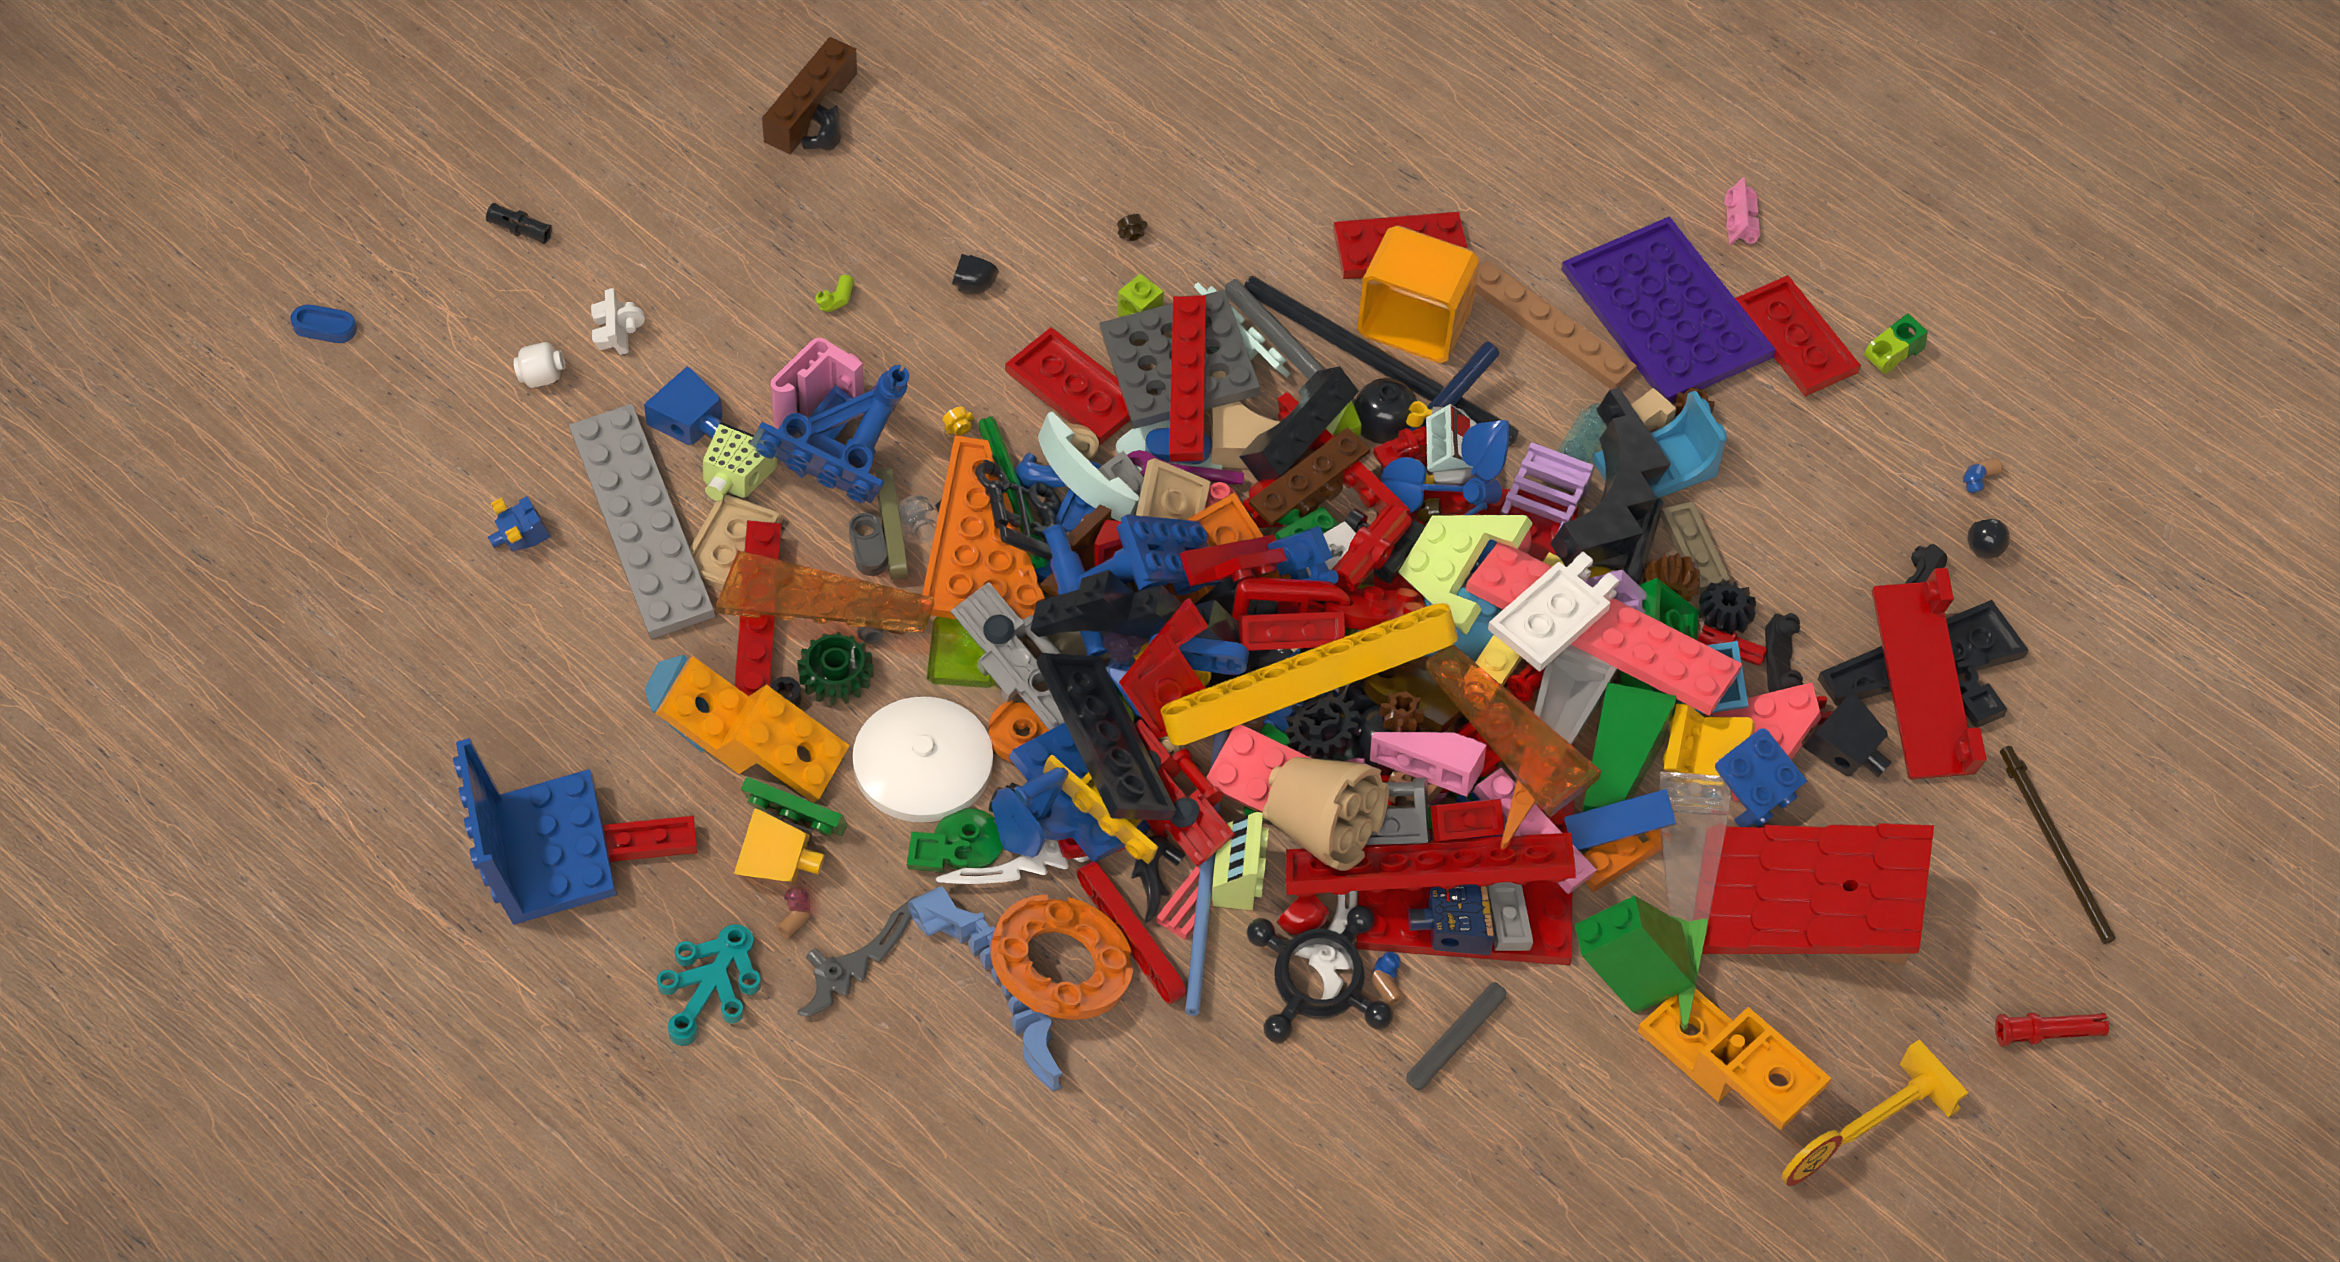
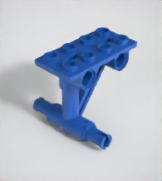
M894 365L889 371L882 373L871 391L811 418H807L800 413H791L786 416L779 429L761 422L750 445L755 447V451L759 455L769 459L775 457L786 462V467L800 474L806 472L816 477V481L827 488L837 487L847 492L846 495L856 502L865 503L866 501L871 503L884 484L883 480L868 473L876 453L874 448L890 414L895 410L907 391L909 372L905 367L900 371L901 365ZM864 415L854 437L848 439L846 445L822 434Z
M1127 514L1121 517L1122 523L1116 527L1123 548L1116 551L1114 557L1086 572L1079 554L1071 549L1064 530V524H1056L1043 531L1053 557L1050 566L1058 585L1059 595L1078 590L1082 578L1110 570L1124 584L1136 582L1139 591L1172 583L1176 595L1190 594L1207 585L1216 586L1221 582L1220 580L1190 586L1180 553L1209 547L1207 533L1198 521ZM1079 631L1087 651V656H1102L1109 651L1102 632Z

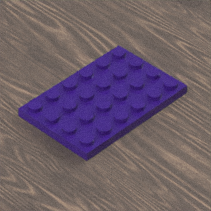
M1670 216L1562 262L1561 271L1632 363L1637 365L1636 368L1648 384L1670 403L1676 401L1678 392L1685 394L1690 387L1702 390L1774 358L1776 349Z

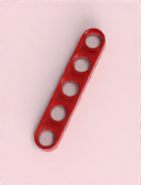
M1092 861L1078 868L1076 873L1081 887L1096 908L1108 916L1121 930L1130 946V955L1161 998L1167 1004H1172L1185 997L1186 989L1179 974L1101 867L1095 861Z

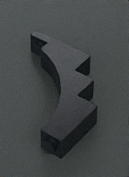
M1620 387L1609 390L1596 409L1607 426L1599 439L1606 466V481L1602 499L1588 513L1563 523L1550 543L1566 568L1582 552L1592 558L1593 563L1630 553L1644 534L1636 520L1643 519L1657 500V496L1650 486L1658 484L1671 465Z

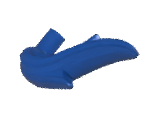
M1027 453L1016 467L1015 472L1020 485L1026 489H1029L1037 481L1053 488L1066 486L1050 465L1042 466L1036 464L1037 458L1032 453ZM1089 461L1096 469L1102 466L1099 463Z

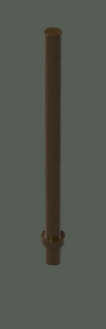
M2012 746L2002 748L2000 754L2007 766L2005 771L2008 777L2014 778L2103 944L2112 942L2116 937L2026 773L2028 767L2024 761L2019 760Z

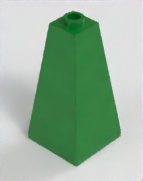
M1607 682L1582 812L1633 798L1666 740L1676 696Z

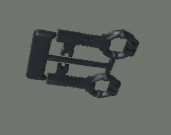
M984 460L978 464L975 475L985 487L986 495L989 496L994 526L999 529L1001 541L1051 562L1053 557L1047 540L1045 543L1032 538L1031 533L1046 539L1043 531L1050 526L1056 525L1055 515L1058 513L1062 503L1053 492V487L1037 481L1028 490L1010 483L1005 473L1001 470L1000 465L989 460ZM985 474L997 477L999 481H989ZM1008 488L1016 491L1024 534L1006 527L1008 523L1016 528H1019L1021 525V521H1019L1020 515L1011 514L1005 510L1002 494L1007 492ZM1023 494H1028V498L1037 508L1038 515L1042 518L1043 526L1033 521L1029 528ZM1037 496L1049 498L1051 502L1042 503Z

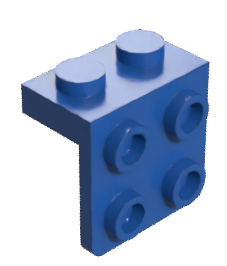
M1765 728L1756 731L1715 763V769L1747 809L1734 819L1739 827H1748L1751 824L1760 827L1774 816L1770 811L1777 804L1781 809L1785 808L1798 798L1795 791L1807 782L1806 778Z

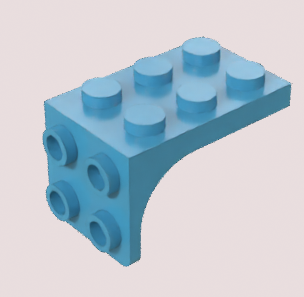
M1693 391L1688 393L1683 410L1672 422L1650 433L1671 463L1658 484L1650 486L1657 498L1717 477L1725 442L1727 441V434L1724 427L1717 423L1712 416L1707 401L1701 399L1699 394ZM1602 450L1594 453L1593 463L1606 481V466Z

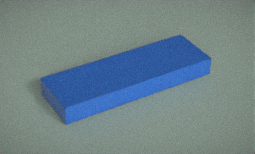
M1667 789L1564 817L1567 831L1572 833V842L1578 851L1677 824Z

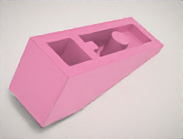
M1374 732L1371 738L1370 761L1416 778H1426L1429 783L1467 797L1484 768L1486 744L1456 733Z

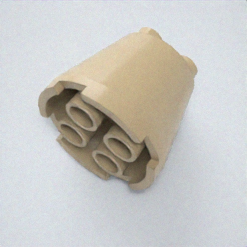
M1295 757L1286 762L1283 767L1276 766L1269 776L1271 789L1268 801L1263 809V817L1324 864L1344 871L1356 866L1365 857L1362 849L1372 832L1379 834L1387 810L1389 788L1388 784L1382 782L1381 770L1367 764Z

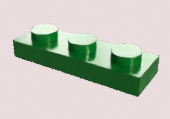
M746 776L741 787L742 792L748 799L747 803L762 811H766L768 807L780 812L779 816H783L785 820L798 824L800 820L812 824L811 828L824 836L830 837L831 833L843 836L848 825L840 813Z

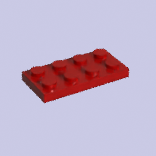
M1459 211L1334 222L1333 232L1343 279L1363 278L1388 228L1398 225L1467 249Z
M1789 275L1735 298L1776 349L1775 360L1805 397L1859 373L1861 364Z
M1052 327L1005 363V372L1070 423L1083 425L1092 430L1099 440V445L1130 421L1116 377Z

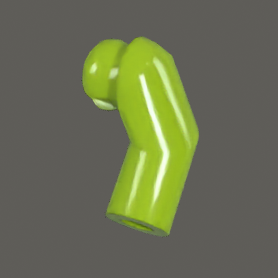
M841 275L834 292L831 293L828 290H824V292L819 291L815 297V302L819 309L824 312H832L847 305L853 290L854 278L849 275Z

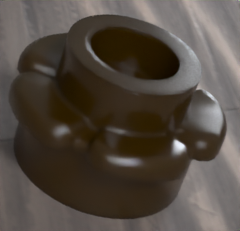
M1131 214L1117 222L1119 229L1117 233L1120 238H1126L1128 242L1136 241L1144 236V229L1147 228L1148 224L1142 220L1140 214Z

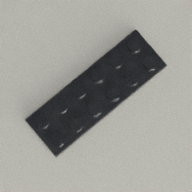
M1041 653L1036 662L1110 817L1118 819L1171 820L1177 810L1101 657Z

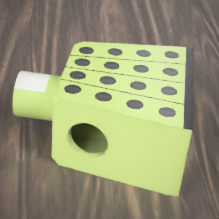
M720 422L703 459V481L708 484L705 492L711 499L721 501L727 492L741 498L748 497L777 468V458H765L755 451V447L750 445L754 437L753 434Z

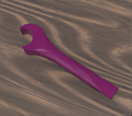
M1137 450L1127 455L1134 465L1143 469L1140 471L1143 477L1147 461L1155 458L1211 482L1243 484L1244 473L1173 464L1161 460L1147 451Z

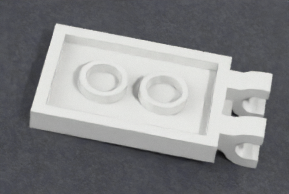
M1582 552L1567 568L1560 562H1557L1489 622L1488 630L1538 671H1541L1609 611L1611 603L1609 601L1616 596L1617 592L1614 588L1619 584V580L1608 572L1593 588L1590 587L1584 580L1590 576L1591 571L1587 568L1592 565L1593 559Z

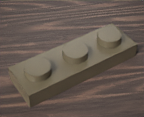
M1694 501L1662 508L1661 518L1677 553L1680 554V557H1691L1692 562L1698 564L1700 588L1697 595L1703 594V591L1707 590L1711 582L1719 585V582L1724 578L1730 584V578Z

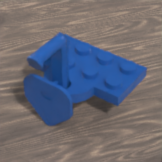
M1065 722L1012 750L1009 758L1028 782L1022 787H1015V792L1009 788L999 790L992 802V810L998 833L1005 850L1033 858L1039 855L1045 839L1064 840L1073 837L1089 859L1098 862L1125 847V844L1115 835L1110 836L1106 834L1091 814L1080 811L1073 804L1072 798L1061 789L1069 774L1064 767H1057L1045 774L1043 773L1046 760L1051 755L1056 757L1080 779L1089 772ZM1143 820L1136 828L1146 835L1150 826Z

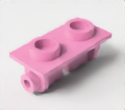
M1742 177L1733 188L1727 191L1724 199L1727 209L1726 228L1730 245L1738 238L1745 240L1748 244H1753L1760 237L1759 218L1755 217L1758 214L1757 193L1753 188L1746 187L1745 178Z

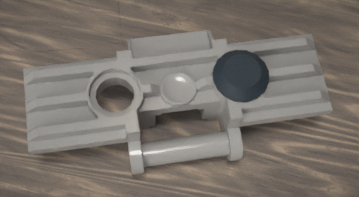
M989 582L953 608L951 613L984 651L985 654L978 660L977 668L984 676L990 674L1001 687V697L1004 701L1014 700V696L1018 693L1048 730H1051L1065 721L1050 690L1039 692L1033 688L1037 683L1045 680L1038 668L1037 660L1019 639L1027 634L1042 653H1061L1047 636L1037 637L1030 630L1034 615L1022 620L1009 607Z

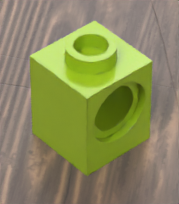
M1142 274L1137 275L1118 291L1117 316L1123 317L1163 306L1164 291Z

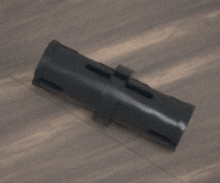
M492 203L487 210L486 221L510 230L512 235L520 236L521 234L543 244H546L551 237L552 225L528 217L527 212L522 210L515 212L496 203ZM509 219L529 225V228L510 222Z

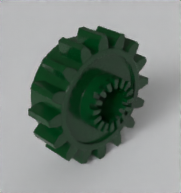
M839 632L832 635L822 634V637L816 641L810 640V647L801 650V660L797 662L800 685H805V693L810 695L816 692V700L818 702L828 697L831 705L835 704L837 698H842L845 704L849 703V695L851 694L860 698L861 687L869 689L870 678L874 676L871 652H866V644L864 642H856L853 635L848 637L841 635Z

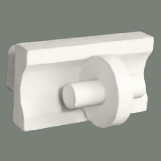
M611 288L605 290L604 301L591 305V314L596 324L602 325L606 323V326L592 330V340L599 350L614 347L619 355L629 353L628 333H634L636 328L644 324L645 314L642 309L635 307L633 302L625 304L616 298V290Z

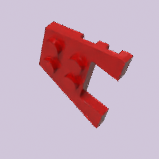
M1190 598L1183 602L1119 681V684L1157 739L1168 736L1161 708L1171 701L1205 689L1179 650V646L1209 627Z

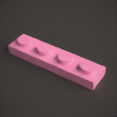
M1500 768L1478 783L1473 793L1481 801L1501 799L1503 823L1506 826L1516 783ZM1534 803L1514 836L1562 832ZM1574 845L1576 878L1557 882L1567 894L1590 879L1596 872L1593 865Z

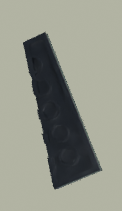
M1993 600L1946 619L1957 675L1966 673L1969 667L1980 670L2020 660L2027 656L2029 649ZM1882 646L1821 671L1818 677V681L1835 705H1839L1852 691L1860 699L1891 692Z

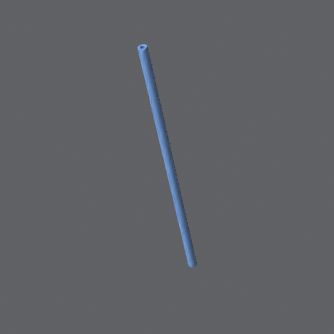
M1228 729L1214 734L1210 770L1227 740ZM1221 801L1214 807L1219 815ZM1216 852L1200 865L1185 1013L1190 1016H1197L1200 1013Z

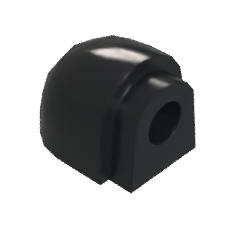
M961 254L952 285L958 286V291L964 293H983L992 286L999 270L993 263L987 260Z

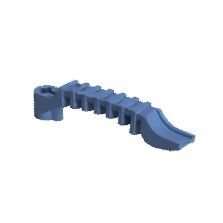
M942 886L908 901V908L914 922L927 937L942 931L957 938L960 944L969 940V949L974 957L980 954V962L984 969L992 968L991 974L997 985L1001 984V991L1006 1000H1009L1008 1008L1013 1016L1011 1018V1026L1016 1035L1024 1033L1023 1057L1033 1074L1051 1091L1061 1089L1059 1077L1062 1076V1072L1048 1050V1044L1052 1038L1050 1033L1052 1021L1048 1015L1032 1011L1002 985L994 970L990 955L991 937L995 928L993 926L989 927L983 912L975 914L956 908Z

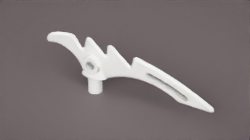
M1045 839L1039 855L1033 858L1021 855L999 866L988 868L965 867L938 876L936 881L955 884H986L1015 881L1021 878L1019 870L1046 875L1047 869L1045 864L1061 869H1068L1069 864L1068 860L1062 857L1057 840ZM1086 856L1074 859L1079 862H1084L1089 860V857ZM1002 873V874L988 875V876H961V875H986V874Z
M1357 891L1349 893V909H1345V894L1338 895L1337 910L1328 930L1340 934L1344 931L1345 925H1347L1348 912L1353 907L1358 906ZM1321 944L1309 945L1296 952L1294 955L1310 959L1309 965L1313 966L1320 973L1324 982V993L1321 1000L1338 996L1343 985V979L1335 972V969H1349L1350 965L1347 959L1335 948Z

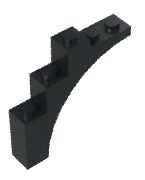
M1110 570L1082 578L1078 590L1037 602L1030 630L1037 637L1065 632L1094 631L1112 632L1150 640L1153 635L1161 631L1182 603L1163 585L1134 593ZM1211 600L1195 605L1209 626L1194 636L1195 638L1240 644L1239 622L1219 603ZM1249 650L1248 664L1244 673L1239 675L1220 674L1231 680L1257 670L1262 650Z

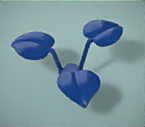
M1499 420L1479 423L1467 430L1461 444L1462 458L1467 465L1473 466L1471 473L1477 478L1470 479L1464 486L1424 484L1426 478L1425 466L1419 460L1410 457L1399 458L1389 463L1382 473L1381 481L1410 509V513H1413L1422 505L1424 500L1423 490L1463 492L1464 498L1470 504L1477 505L1465 515H1476L1481 510H1487V505L1497 503L1502 494L1501 485L1495 478L1503 470L1507 458L1509 421ZM1491 539L1488 541L1470 571L1474 574L1495 547L1497 541Z

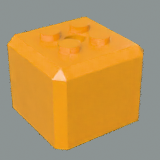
M1399 225L1388 228L1363 277L1357 324L1358 332L1364 338L1436 363L1448 361L1472 312L1480 262L1476 252Z

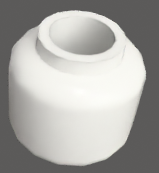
M548 342L522 347L518 357L514 358L515 373L519 382H525L530 388H539L557 383L561 376V370L566 368L561 350L556 351L552 344Z

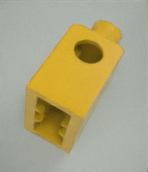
M754 808L734 874L795 883L799 870L819 875L825 854L806 849L810 839L809 834L764 811Z

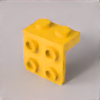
M1676 704L1674 716L1670 720L1668 748L1663 756L1664 769L1681 784L1727 785L1716 771L1715 763L1754 734L1755 722L1750 717H1703L1687 704Z

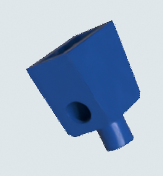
M688 366L644 404L647 425L687 445H694L705 434L713 439L723 417L720 397Z

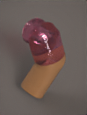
M792 887L784 895V900L788 901L789 915L776 926V929L785 939H789L811 917L810 896L801 887Z

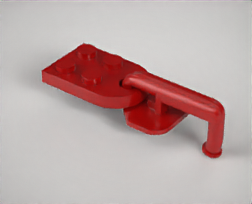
M1247 577L1241 579L1237 585L1232 617L1239 622V615H1248L1250 599L1279 601L1277 604L1279 614L1344 611L1345 627L1365 630L1426 606L1420 593L1409 588H1399L1397 591L1383 590L1376 586H1366L1364 589L1357 588L1354 592H1345L1337 585L1328 581ZM1315 601H1325V604L1322 605Z

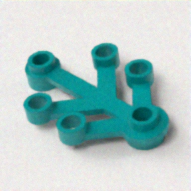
M732 924L723 928L717 939L697 945L689 941H683L676 945L674 951L675 959L681 966H690L695 963L696 959L716 954L718 956L712 964L681 973H676L673 970H663L658 974L657 987L665 995L674 994L680 988L700 983L684 1011L674 1015L668 1022L669 1038L674 1044L686 1046L695 1041L698 1035L696 1019L715 988L722 1004L721 1014L723 1020L733 1024L743 1018V1005L740 1000L735 998L726 971L734 960L740 974L738 979L740 990L747 995L755 994L760 990V975L757 971L753 970L748 953L753 948L754 940L752 932L747 927L740 924ZM732 938H741V940L736 943L729 941ZM683 951L692 952V954L688 957H682L680 955V953ZM666 979L674 981L673 984L668 986L662 984ZM747 979H754L756 981L753 985L744 984V981ZM732 1007L738 1009V1012L735 1014H728L726 1012L727 1009ZM681 1023L689 1024L684 1029H679L676 1027V1025Z

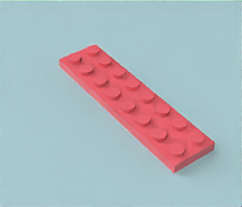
M1498 542L1468 580L1466 591L1504 610L1551 569L1552 566L1514 547ZM1614 598L1609 601L1611 602L1609 611L1571 644L1666 694L1676 696V699L1709 716L1738 676L1742 667V663Z

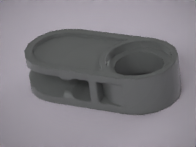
M870 513L855 515L849 522V538L856 567L864 575H879L888 566L887 548L881 523L875 515ZM868 525L874 529V532L870 535L862 536L856 532V529L860 526Z

